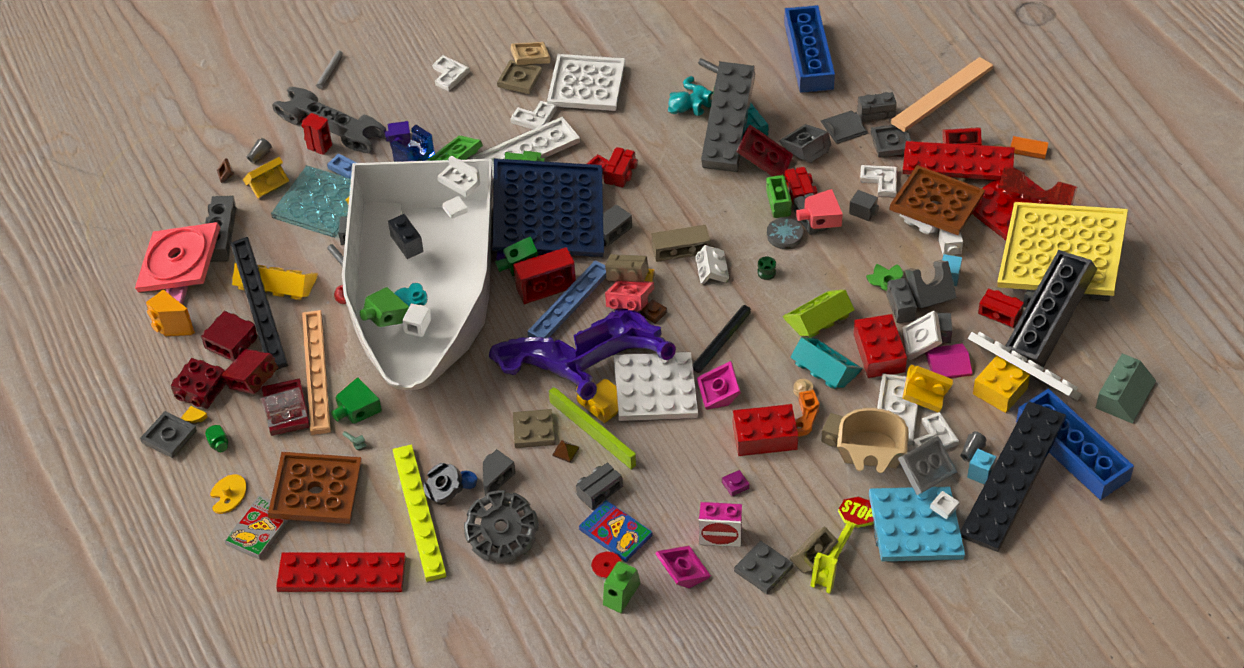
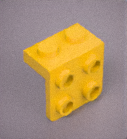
M603 379L596 384V394L592 399L583 400L578 394L576 397L580 405L604 424L618 413L616 386L608 379Z

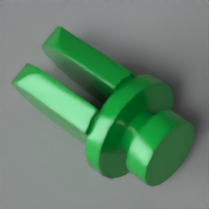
M220 425L208 427L205 435L210 447L220 453L226 451L228 448V438L224 429Z

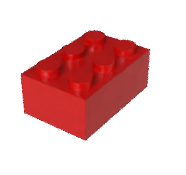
M566 247L513 264L516 290L524 305L564 292L576 281L575 263Z
M888 314L854 320L853 335L867 378L881 377L882 374L905 373L907 356L893 315Z
M792 404L733 410L732 425L738 456L798 450V431Z

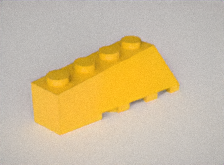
M235 263L232 285L238 286L239 290H244L239 270ZM258 265L266 294L269 291L273 292L274 296L284 297V294L291 295V299L302 300V297L309 296L318 276V273L313 272L302 274V271L299 270L284 271L283 268L279 267L266 268L267 266Z

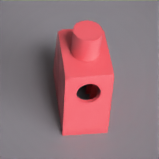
M832 189L807 197L804 209L796 210L798 221L808 219L813 229L842 227L843 213Z

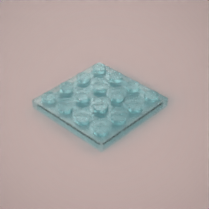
M306 165L271 212V216L273 219L335 238L339 233L340 217L348 216V203L345 199L350 195L351 179Z

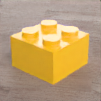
M996 356L975 379L973 395L1007 413L1028 389L1030 374Z

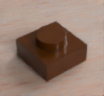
M653 299L640 310V314L654 324L667 313V307Z

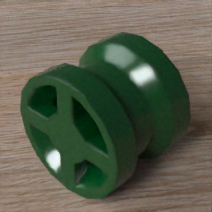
M765 256L758 260V277L763 280H770L775 277L776 261L774 258Z

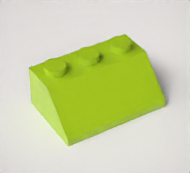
M831 290L783 315V318L800 336L811 338L818 335L820 329L832 327L836 320L839 319L840 321L850 316L849 313L855 309L846 290Z

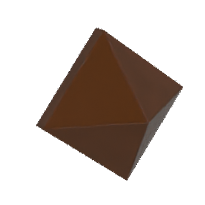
M227 158L224 159L217 169L221 183H224L234 174Z
M561 440L552 456L570 463L579 450V446Z

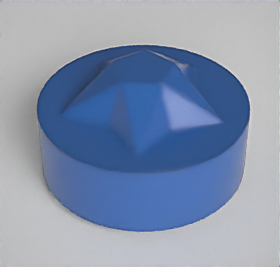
M461 471L463 488H474L478 480L476 474L471 471Z

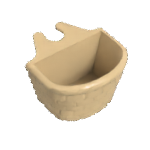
M878 408L857 409L841 419L837 449H839L844 463L854 464L857 471H862L864 465L877 466L876 471L883 473L887 467L897 468L900 464L898 458L907 453L909 429L904 419L889 410L886 411Z

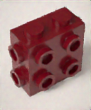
M223 311L201 335L205 349L233 362L258 337L256 326L253 322L246 321L236 314H231L227 311Z
M245 349L221 374V377L230 389L255 394L274 375V372L279 367L275 363V358L270 353Z
M191 358L183 366L177 378H174L171 388L174 397L179 401L191 403L195 407L208 409L226 385V382L221 377L225 370L220 366H214L203 360Z

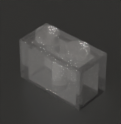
M299 387L260 398L268 427L307 417Z

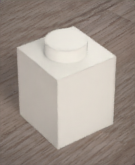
M940 229L938 240L942 254H962L963 239L961 233L955 235Z
M411 303L402 320L404 332L423 337L431 322L429 308Z

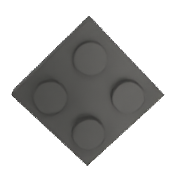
M894 125L871 127L870 133L878 157L904 154L906 141H911L908 130L904 132Z
M164 411L140 437V440L143 444L173 458L196 433L197 428L195 425Z
M760 540L734 567V572L765 594H768L793 568V562Z

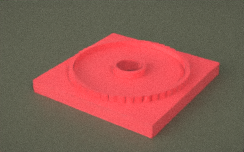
M215 222L153 231L135 289L138 292L204 284L220 231V225ZM180 252L178 256L172 258L175 253Z

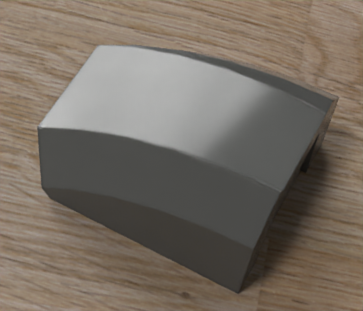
M807 124L779 140L780 144L793 155L810 163L823 154L828 153L831 147L828 131Z

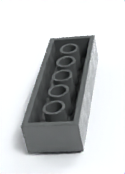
M719 61L701 157L703 168L738 172L741 155L737 153V149L746 130L756 75L754 65Z

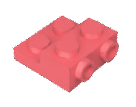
M616 281L605 292L606 307L615 310H642L648 304V295L654 290V282Z

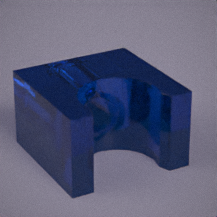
M418 125L413 126L411 129L412 139L407 147L397 141L391 143L394 162L428 160L435 154L432 134Z

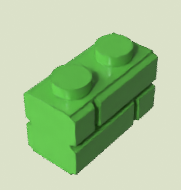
M780 175L766 178V193L773 218L790 216L792 201L785 176Z

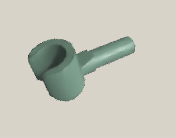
M343 432L342 435L353 443L356 450L367 446L362 435L355 438L348 432Z

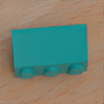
M801 337L790 357L796 361L795 364L803 369L807 368L811 371L810 374L812 376L824 379L826 381L825 384L833 389H836V387L844 388L863 369L819 339Z

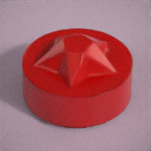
M339 285L334 292V298L340 304H346L343 285Z

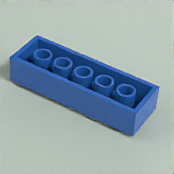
M819 6L785 8L784 25L799 92L834 90L835 72Z
M1049 388L1030 400V402L1066 414V420L1049 453L1098 499L1102 500L1131 480L1134 465ZM1027 402L1018 408L1016 423L1020 418Z

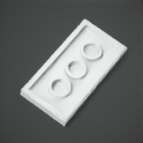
M882 374L877 408L889 410L904 419L909 429L908 444L913 445L918 405L902 399L906 377Z

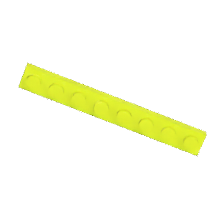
M412 444L392 449L426 582L447 577Z

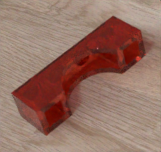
M1005 166L998 188L1003 189L1002 193L1013 195V192L1019 193L1020 198L1031 200V197L1037 198L1038 203L1049 204L1051 202L1056 205L1073 206L1078 186L1058 181L1049 190L1037 191L1028 184L1024 171Z

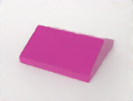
M963 343L935 347L925 352L932 372L948 378L972 375L969 353Z
M731 361L697 377L706 410L729 406L741 393Z
M690 546L656 552V556L677 585L691 588L709 579L711 576Z

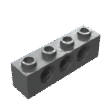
M212 196L211 204H208L209 217H206V224L217 222L220 225V231L210 262L229 261L230 243L232 242L237 209L234 196Z

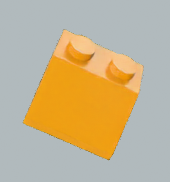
M164 289L146 302L147 314L151 318V326L156 332H160L164 336H185L195 333L188 309Z

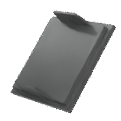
M852 110L821 120V123L836 144L868 134L862 125V119L857 112L854 113Z

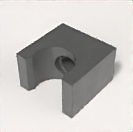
M938 260L933 263L935 277L928 284L923 281L919 269L910 268L905 270L908 285L917 307L923 308L957 298L948 261Z

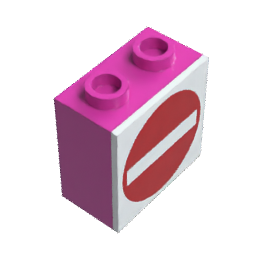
M700 502L699 544L741 547L742 504Z

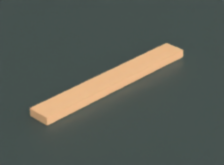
M981 57L977 58L892 118L891 124L906 132L993 69V64Z
M321 310L303 312L311 435L330 433L331 425Z

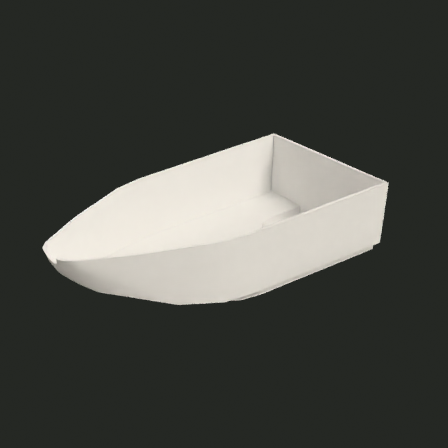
M492 159L462 160L467 165L475 167L480 174L481 184L467 197L438 182L437 176L449 166V160L352 164L342 268L343 292L354 329L366 355L384 380L396 389L415 390L433 383L469 350L485 324L490 292L493 222ZM459 196L467 206L468 212L451 219L443 209L442 203ZM402 214L407 216L420 234L424 250L423 253L406 259L391 238L388 220ZM412 283H420L428 295V301L424 306L430 310L431 322L423 337L405 333L403 323L378 327L370 319L363 321L360 318V310L364 308L366 297L383 288L388 287L395 293L400 288H409Z

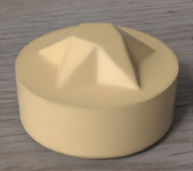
M799 379L793 386V392L797 397H799V392L813 390L812 382L807 379Z

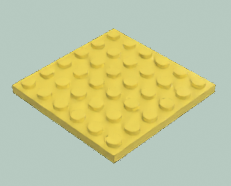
M1014 202L997 281L998 287L1036 290L1057 251L1061 250L1090 259L1097 267V271L1084 294L1114 296L1128 209Z

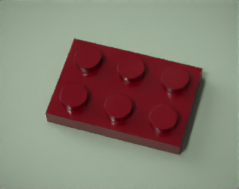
M752 125L747 127L737 149V153L772 177L784 176L793 157L791 152Z
M300 378L262 386L271 436L310 428Z

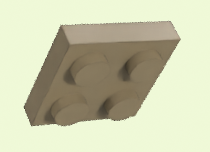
M509 60L497 81V86L530 94L542 73V67L531 64L517 65L515 61Z
M552 409L513 412L515 448L555 445Z

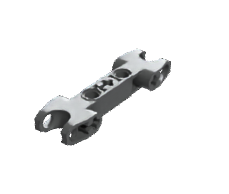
M289 87L287 92L291 101H275L272 104L273 111L292 124H297L301 119L304 120L311 113L327 118L330 132L340 136L341 142L354 151L369 153L373 148L368 138L385 137L386 128L374 118L364 114L359 119H355L343 112L319 103L317 96L313 92L303 88Z

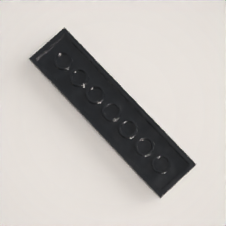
M1030 401L1027 402L960 531L961 538L999 552L1066 420V414Z

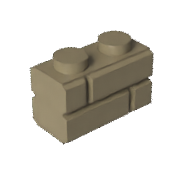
M611 254L605 264L607 280L644 282L649 272L647 256Z
M825 526L821 527L809 536L790 557V560L801 572L806 573L813 570L815 557L818 552L827 555L839 541Z

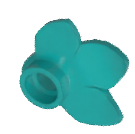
M412 283L409 288H400L394 293L409 307L411 303L424 306L428 301V295L420 283Z

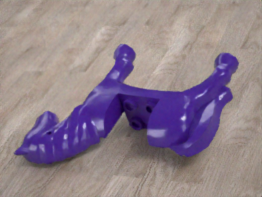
M616 309L615 312H610L605 318L592 323L590 328L573 335L576 349L561 340L554 341L552 337H521L493 345L489 351V358L501 367L505 374L516 375L523 363L536 365L543 370H550L556 375L569 379L578 385L577 394L583 400H590L596 394L597 386L593 382V377L584 372V370L610 356L635 348L651 349L657 352L659 358L668 361L675 355L676 347L674 343L666 341L661 337V327L651 325L638 312L628 309Z

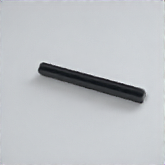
M746 305L741 306L692 364L694 371L700 373L749 316L751 313L750 307Z

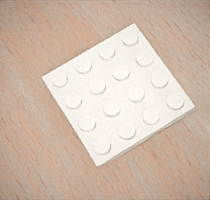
M558 54L547 104H554L557 107L616 111L625 67V58Z
M691 352L675 353L673 358L668 361L659 358L657 353L614 355L619 421L698 418Z

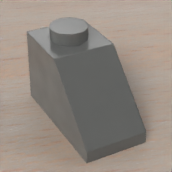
M617 204L606 210L603 214L604 246L608 247L632 228V215Z
M497 449L492 454L487 455L483 461L485 496L489 492L497 491L516 474L514 461Z

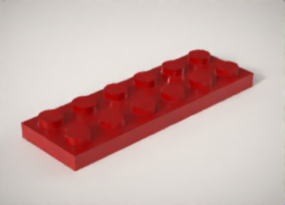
M906 141L903 174L911 175L918 165L948 177L1012 181L1015 147Z
M282 552L276 589L277 592H402L406 555L405 552Z

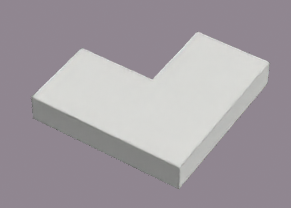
M444 55L432 65L434 70L442 73L435 80V85L448 92L470 73L469 67Z
M540 101L534 112L517 108L510 121L512 124L529 129L538 128L550 121L557 110V105Z
M861 165L860 182L878 183V196L896 197L897 167Z
M940 412L922 418L921 423L929 434L914 439L913 442L917 448L932 438L939 436L946 450L959 444V440Z

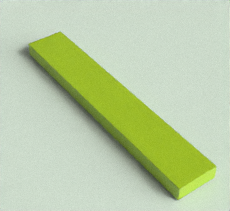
M553 387L549 390L550 403L628 468L633 469L636 466V453L557 388Z

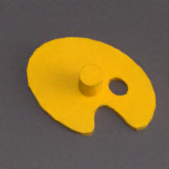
M237 474L228 475L215 484L210 492L212 498H220L212 507L215 513H228L242 502L247 488L242 476Z

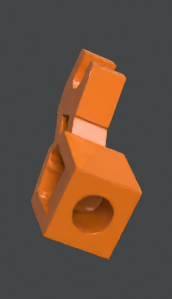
M814 390L799 392V404L803 416L795 420L796 426L802 427L797 429L798 437L808 435L812 431V426L819 413L820 404Z

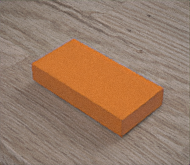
M1013 136L1010 147H1015L1014 154L1045 159L1049 142Z

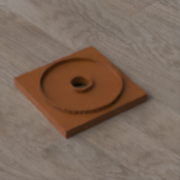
M917 165L891 202L889 210L959 235L984 196L985 190ZM932 201H938L941 204L938 205L933 203Z
M281 452L268 510V518L350 524L362 463L361 457ZM313 487L323 489L320 493L316 494L309 492Z

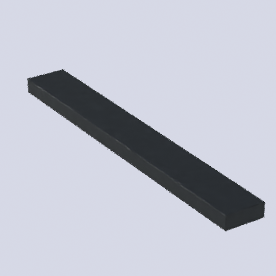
M245 237L231 242L232 251L263 352L273 355L275 363L279 367L277 370L287 367L289 365L250 239Z

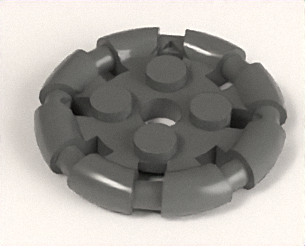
M506 490L489 492L482 499L478 498L466 514L468 516L467 521L464 522L466 541L473 547L472 551L486 561L494 560L497 563L515 561L521 554L525 555L535 543V534L539 527L535 510L531 509L530 502L515 492L513 494L506 493ZM503 502H511L510 507L502 506ZM491 503L493 507L486 510L484 506ZM523 510L525 515L520 518L517 512ZM476 518L482 519L481 525L474 524ZM504 521L507 527L503 531H498L495 528L496 523ZM522 527L528 529L527 535L521 534ZM482 535L485 540L479 543L477 538ZM516 542L518 547L512 550L509 545ZM492 546L499 548V552H492Z

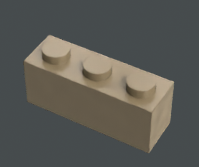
M706 225L651 233L652 248L656 262L696 256L705 245L710 246V237Z

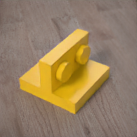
M279 156L249 172L243 181L246 186L250 184L256 197L260 198L287 184L289 179L281 167L283 161Z
M910 365L907 371L902 399L935 412H940L944 396L951 388L953 379L919 366Z

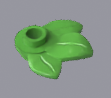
M876 264L873 274L867 275L866 278L870 284L879 286L887 291L888 281L901 279L903 272L898 264L890 270Z

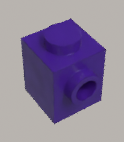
M408 121L388 124V131H385L386 142L390 141L391 148L412 146Z

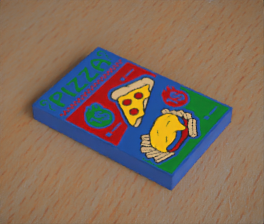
M607 500L579 525L581 532L610 552L617 554L624 562H627L653 536L651 530Z

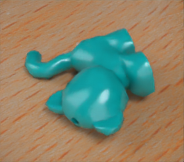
M689 76L683 81L685 89L692 90L693 93L689 94L686 91L671 92L669 95L668 112L670 114H678L693 108L694 115L700 116L704 113V110L701 109L702 105L708 108L711 107L712 100L710 97L713 91L708 90L702 85L692 84L694 77Z

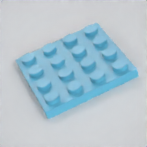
M913 487L871 488L869 490L881 562L964 559L965 552L956 510L948 519H945L930 509L931 503L942 491L952 497L950 487H931L916 495Z

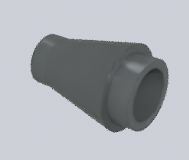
M264 138L257 140L250 153L246 156L247 159L254 164L270 152L272 145Z
M977 431L969 434L960 457L970 462L977 449L982 450L986 446V437Z

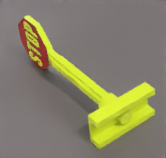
M859 496L843 500L838 512L846 525L838 538L839 542L832 548L829 556L817 553L814 561L811 587L814 588L816 584L827 587L826 593H831L838 563L837 558L855 527H864L874 523L870 500Z

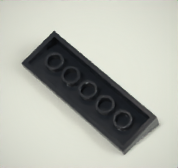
M1061 250L1057 251L1005 345L1011 349L1010 352L1013 350L1027 358V360H1031L1044 368L1097 271V267L1092 260Z

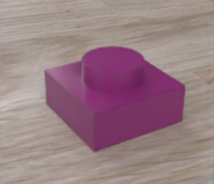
M740 470L722 477V484L731 497L749 489V483Z

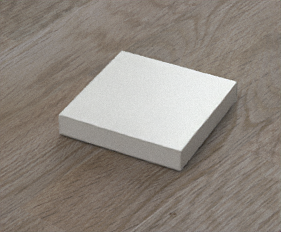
M935 311L903 327L906 356L909 360L942 344L938 314Z

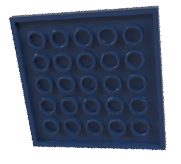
M494 158L492 251L503 252L506 247L531 236L538 254H547L566 247L570 255L603 257L602 165Z

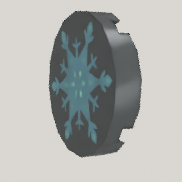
M791 218L775 219L767 227V239L775 247L785 249V247L790 246V248H793L802 241L803 228L799 222Z

